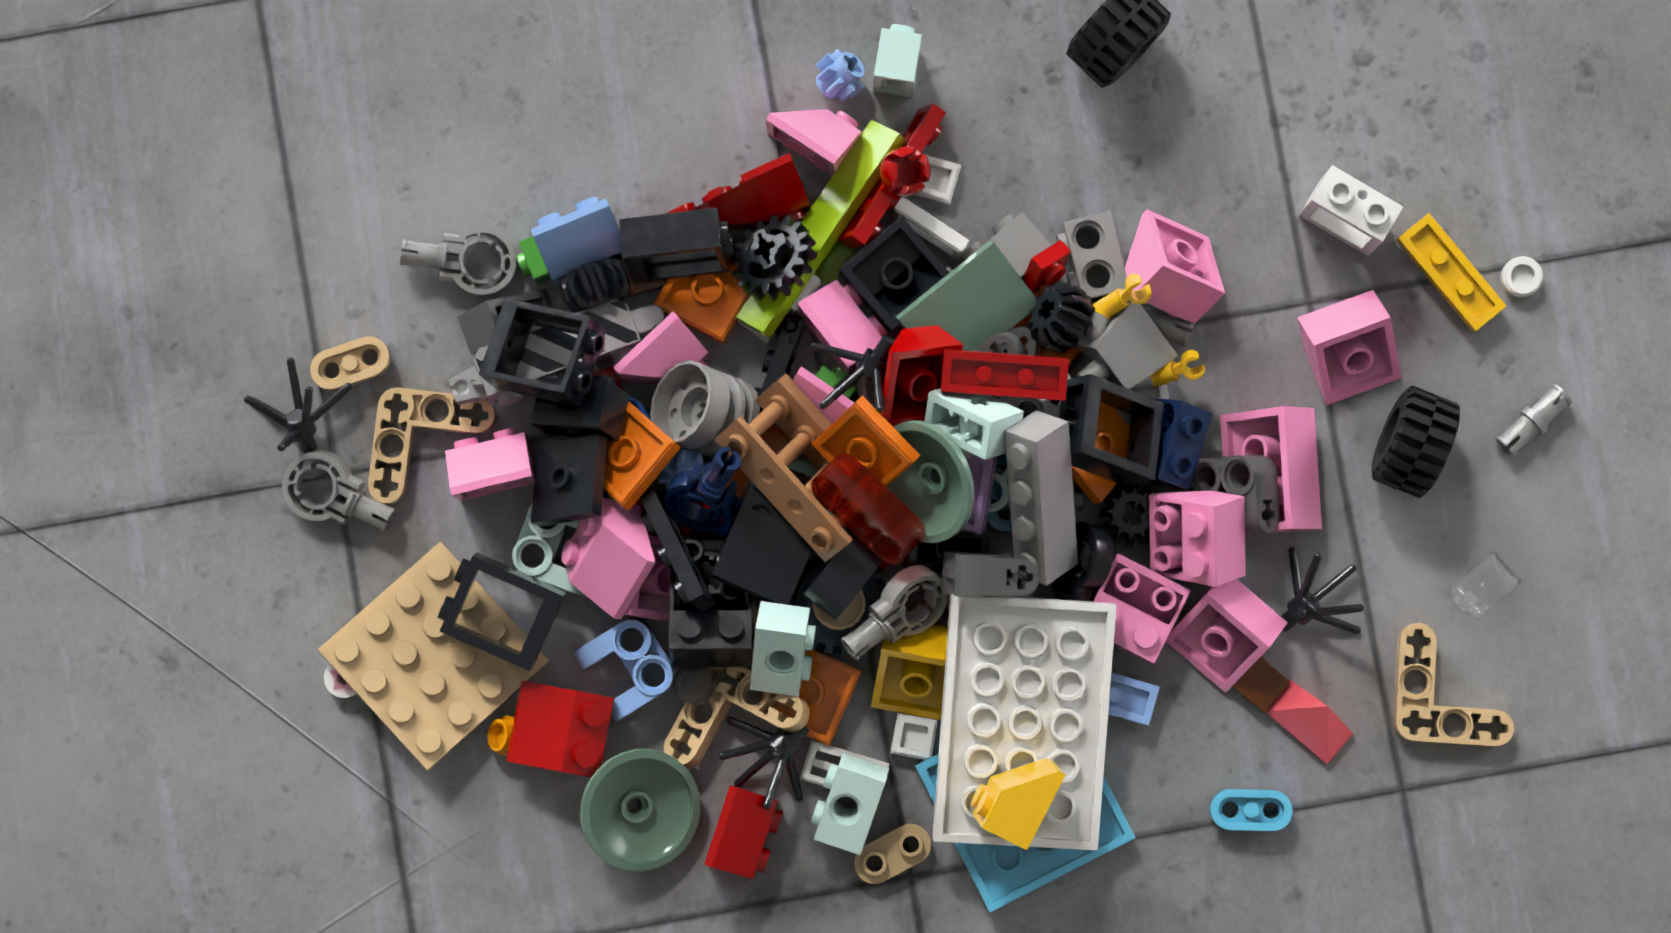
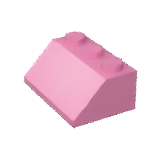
M1281 406L1220 415L1223 457L1264 455L1270 458L1276 466L1278 473L1279 522L1276 530L1270 534L1322 529L1314 408Z

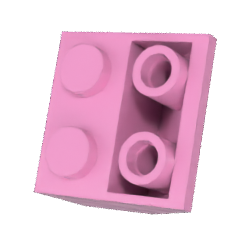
M1217 491L1169 492L1149 495L1150 570L1164 577L1213 587L1246 576L1245 496Z
M1117 553L1106 581L1096 591L1091 602H1107L1117 605L1114 647L1152 665L1155 663L1191 590Z

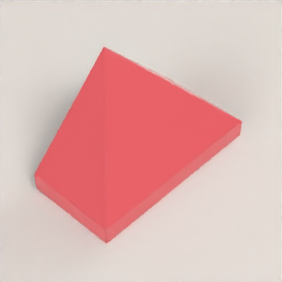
M1291 680L1265 711L1326 765L1353 735L1349 728L1327 705Z

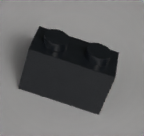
M902 216L839 268V275L855 290L862 302L891 331L900 325V322L896 319L899 313L950 273Z

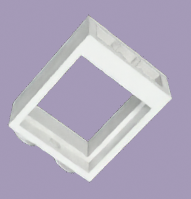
M1332 165L1318 182L1299 216L1369 256L1384 241L1403 206ZM1365 191L1367 198L1364 200L1360 199L1358 192Z

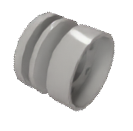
M687 360L678 362L670 368L657 384L651 402L650 417L651 421L681 447L714 459L715 454L721 448L714 439L740 416L748 424L752 422L760 413V405L755 401L758 398L757 392L749 382L701 363Z

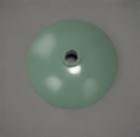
M913 420L894 426L901 436L920 454V457L878 494L884 511L902 532L918 541L938 543L954 537L968 523L974 505V483L966 457L955 441L946 432L933 424Z
M633 749L622 752L603 763L587 783L580 806V820L584 836L593 851L614 867L627 871H648L659 868L679 856L692 840L697 830L701 812L699 790L688 769L677 759L664 752L654 749ZM637 798V807L633 810H628L627 804L629 800Z

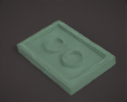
M989 240L899 313L896 319L904 329L938 325L964 344L963 350L977 351L988 338L1009 331L1030 314L1029 310L1033 309L1036 305V297L997 245Z

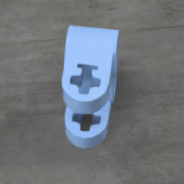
M641 620L623 621L573 653L583 671L616 653L630 673L635 686L614 699L611 717L615 723L666 693L673 687L676 681V668L671 667V660L657 640L653 629ZM631 628L638 629L644 637L642 647L635 652L628 650L623 643L625 632ZM651 663L661 665L665 671V679L659 686L649 685L645 680L644 671Z

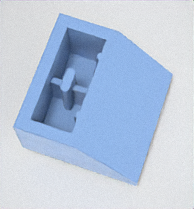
M597 197L588 198L574 206L576 211L562 217L559 212L546 215L537 220V227L530 229L555 286L561 284L560 280L564 275H567L571 270L579 268L581 265L591 263L593 260L599 261L603 258L617 259L622 256L620 230L607 199L598 201Z

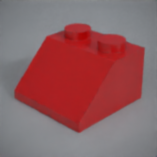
M938 325L902 329L889 349L883 388L884 411L880 414L893 427L907 421H924L929 392L940 388L943 349L963 350L964 344Z
M521 681L506 761L592 777L602 765L614 697Z
M730 785L704 865L750 879L754 878L756 871L764 873L771 852L770 849L764 848L768 832L777 833L784 811L776 808L779 800L773 799L770 809L766 810L763 808L765 795Z

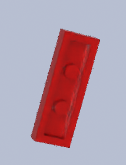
M943 349L940 391L1066 401L1069 359Z

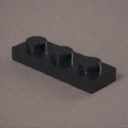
M655 490L640 497L646 510L641 513L642 520L651 535L657 533L662 543V546L657 548L658 553L669 570L674 568L679 578L678 581L674 582V586L685 604L691 602L700 612L716 605L676 521L665 509L664 499Z

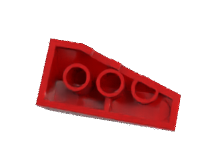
M790 153L740 175L742 180L734 188L731 186H718L707 192L708 194L701 199L703 204L696 207L694 202L686 203L668 213L717 208L721 221H728L730 231L757 228V221L759 220L768 225L772 215H776L781 221L788 215L795 222H801L805 217L804 213L810 209V203Z

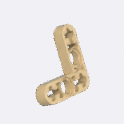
M400 387L386 390L380 396L377 408L368 478V491L371 497L384 505H393L404 497L407 489L414 427L475 435L485 434L494 427L497 419L493 405H489L487 400L462 404L460 409L468 412L475 411L476 405H482V411L489 415L488 419L481 420L479 426L474 427L473 421L470 418L459 417L460 425H452L457 412L455 400L451 393ZM396 396H401L402 402L408 404L407 411H400L398 419L400 425L407 424L405 432L394 427L383 429L385 421L393 424L394 414L393 411L387 408L388 402H395ZM434 400L445 401L449 407L448 416L441 422H432L426 415L427 406ZM390 435L399 436L404 446L401 454L394 458L386 457L381 450L382 441ZM379 461L389 465L402 464L400 472L392 469L391 481L398 484L397 491H390L389 497L386 498L383 497V491L377 489V483L385 481L387 471L385 468L378 469Z
M1414 623L1404 627L1398 635L1396 651L1393 726L1397 735L1404 740L1415 742L1491 747L1502 746L1509 742L1514 733V723L1511 717L1504 711L1434 705L1436 635L1433 629L1426 624ZM1415 630L1420 631V637L1427 638V646L1420 647L1418 658H1427V666L1418 663L1406 666L1404 664L1405 657L1409 659L1414 658V647L1407 644L1406 640L1407 637L1414 636ZM1411 670L1421 672L1426 679L1425 688L1418 694L1410 693L1404 686L1405 675ZM1411 711H1415L1417 719L1432 720L1430 712H1437L1433 724L1436 737L1429 736L1432 728L1427 727L1416 728L1415 735L1410 734L1409 727L1402 724L1403 718L1410 717ZM1452 713L1458 714L1464 721V731L1458 737H1450L1443 730V720ZM1471 714H1477L1475 723L1483 724L1491 723L1492 717H1497V723L1504 725V733H1498L1496 740L1491 739L1490 732L1475 731L1476 740L1470 739L1474 727Z
M704 667L665 740L664 753L677 759L686 768H693L698 765L706 754L732 703L788 732L799 731L807 724L810 717V708L801 697L765 692L764 699L759 704L750 705L747 701V692L750 689L751 670L745 667ZM719 670L740 681L737 684V688L725 682H720L716 678ZM775 701L787 707H792L797 711L794 718H786L783 713L772 708ZM704 702H709L713 708L711 718L705 723H697L695 719L696 708ZM688 725L701 731L700 737L687 731ZM680 743L687 744L692 748L689 755L681 754L677 750Z

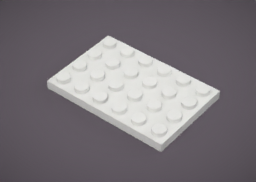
M950 594L932 836L934 842L1017 846L980 826L972 814L974 807L971 806L972 798L980 784L987 785L991 776L1048 758L1054 761L1065 774V777L1029 847L1098 850L1117 607L1115 603L1009 596L974 598L958 597Z

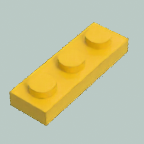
M1430 213L1396 239L1397 243L1472 333L1476 332L1507 306Z

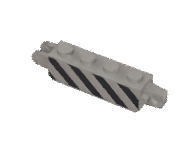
M615 299L579 312L578 314L591 316L606 330L605 346L603 352L597 357L592 374L598 371L597 366L613 361L614 365H616L665 319L662 308L653 304L652 306L648 305V307L644 306L630 311L627 303ZM542 327L532 329L515 376L540 381L541 377L558 378V374L565 373L578 335ZM488 345L478 349L474 357L475 366L448 380L457 405L488 400L489 405L498 402L499 406H506L522 398L519 393L494 388L478 375Z

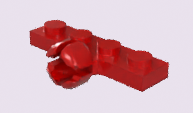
M934 103L917 110L902 135L905 142L901 148L889 152L883 158L880 166V178L838 239L841 243L850 249L865 244L868 245L881 231L882 225L879 224V221L884 213L891 211L901 196L908 197L921 192L925 188L923 183L930 180L931 166L927 156L921 153L925 146H930L941 133L942 126L939 123L946 114L944 110Z

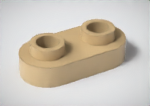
M365 336L319 352L311 362L310 374L313 381L322 389L338 391L346 383H351L353 386L384 374L390 366L391 353L387 345L380 339L373 336ZM370 351L376 352L378 355L377 362L373 365H366L364 362L366 353ZM331 364L339 366L340 371L335 378H328L326 376V369Z
M904 824L864 845L861 855H855V871L867 883H882L925 860L931 850L930 836L924 828L917 824ZM909 836L915 837L919 842L918 849L914 852H907L903 848V841ZM876 855L882 859L883 864L880 870L871 871L868 869L866 862L870 856Z

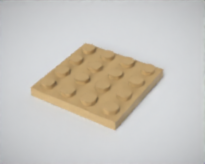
M441 541L317 649L322 657L427 772L520 689L521 681H530L549 663L548 658L540 651L534 667L531 671H528L440 632L444 621L437 617L446 597H455L460 583L454 581V578L461 564ZM475 580L456 623L521 652L527 635Z

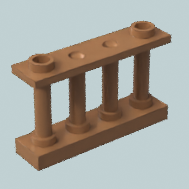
M785 373L755 400L763 411L752 422L748 424L740 416L714 440L721 448H731L728 453L729 457L734 450L738 452L742 460L739 468L823 561L827 562L853 540L844 530L846 525L857 514L862 517L873 503L882 508L878 495L868 503L811 445L832 423ZM774 422L791 440L777 455L760 437ZM802 453L819 471L805 486L788 468ZM829 484L835 487L837 492L846 500V503L833 516L816 499Z

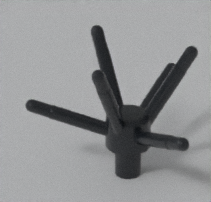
M883 335L874 349L867 348L864 354L815 342L811 343V350L858 362L856 369L833 386L835 390L820 403V408L826 409L863 376L873 381L874 408L879 413L883 412V380L886 374L889 349L894 340Z
M290 357L287 359V367L295 410L286 415L249 395L244 397V402L286 428L289 435L278 444L277 449L279 451H284L293 442H298L302 452L306 454L316 451L318 447L313 437L317 430L314 422L352 389V384L346 383L311 414L313 388L311 386L306 387L304 401L302 402L295 360Z
M1289 547L1288 553L1295 597L1287 603L1288 610L1281 615L1288 622L1283 631L1287 632L1297 623L1306 625L1312 619L1359 634L1361 632L1359 626L1330 615L1362 612L1364 610L1362 604L1321 608L1318 602L1353 574L1357 569L1356 565H1349L1316 593L1311 594L1309 590L1322 555L1319 552L1314 554L1304 581L1301 583L1296 548Z
M728 717L727 723L764 740L721 752L719 754L720 760L764 749L768 750L766 754L734 781V785L737 787L743 785L774 758L778 762L763 802V808L766 810L770 809L785 766L787 767L795 799L802 801L803 794L792 755L799 750L796 743L810 732L805 725L796 732H784L782 729H778L773 734L744 721Z

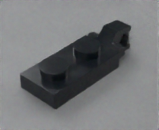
M786 314L775 330V335L779 342L776 350L769 349L765 357L762 372L767 373L762 388L755 387L758 397L785 373L789 376L797 354L796 350L806 325L805 319Z

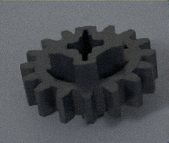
M772 215L768 225L759 220L757 221V230L754 233L749 230L744 232L747 238L746 242L736 243L735 248L740 251V255L731 258V263L736 267L732 272V276L748 295L752 294L758 301H762L765 295L772 302L776 301L778 292L781 291L788 297L791 295L790 287L794 283L800 287L804 285L803 280L800 278L802 274L812 273L813 269L808 265V261L817 258V253L812 249L816 241L809 234L810 231L800 221L795 222L788 215L782 221L776 215Z

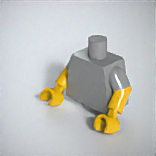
M1133 273L1126 278L1125 289L1118 288L1093 304L1095 310L1089 317L1093 325L1087 327L1086 338H1081L1078 343L1079 349L1088 359L1089 363L1076 375V378L1092 374L1132 391H1139L1179 380L1180 374L1191 380L1199 379L1205 373V365H1199L1195 368L1187 366V363L1199 359V353L1192 349L1183 353L1180 362L1176 363L1174 361L1178 355L1141 305L1151 298L1150 285H1144L1140 290H1133L1142 283L1141 276Z

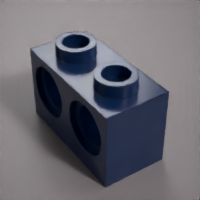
M1153 398L1164 403L1157 459L1158 467L1156 469L1155 481L1150 483L1161 487L1190 491L1213 413L1184 401Z

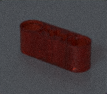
M846 453L836 455L811 482V488L816 498L886 563L893 565L901 563L925 537V526L920 518L852 455Z

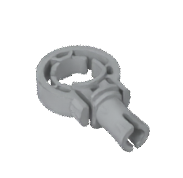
M490 227L470 228L460 235L444 233L443 242L462 244L464 246L446 243L430 244L402 239L401 252L417 253V255L401 253L400 265L459 272L461 274L440 272L439 281L452 282L460 290L472 296L487 297L499 293L510 283L516 269V253L512 243L503 233ZM481 235L495 238L505 247L508 253L504 256L499 245L495 247V251L500 257V269L497 274L493 275L492 281L495 282L502 273L506 277L496 286L487 289L475 288V285H488V280H478L471 277L463 265V256L470 247L476 244L492 245V240L480 238ZM472 236L477 237L476 239H473L471 241L466 240L467 238ZM446 255L458 256V261L445 260ZM506 260L510 262L508 270L504 268ZM462 279H466L468 282L471 283V285H467L462 281Z
M317 450L295 458L284 472L282 479L284 499L295 514L306 520L323 521L330 518L345 525L350 517L354 516L380 529V531L386 532L393 522L390 520V517L394 518L396 515L395 508H390L366 496L365 492L361 489L364 487L365 481L353 476L348 464L332 452ZM308 459H321L328 462H319L317 464L314 462L306 466L302 464ZM314 467L321 468L331 476L333 491L326 503H315L308 497L299 501L297 496L304 494L302 481L309 469ZM341 496L346 497L347 500L345 501L341 499Z
M923 565L910 566L898 572L887 583L880 599L869 606L868 619L855 630L841 638L846 651L853 659L858 660L884 639L894 643L904 635H917L930 628L942 615L948 601V594L941 593L942 579L930 568ZM920 585L925 589L923 600L926 604L924 606L919 604L914 610L907 612L905 603L908 600V596L912 592L917 591Z

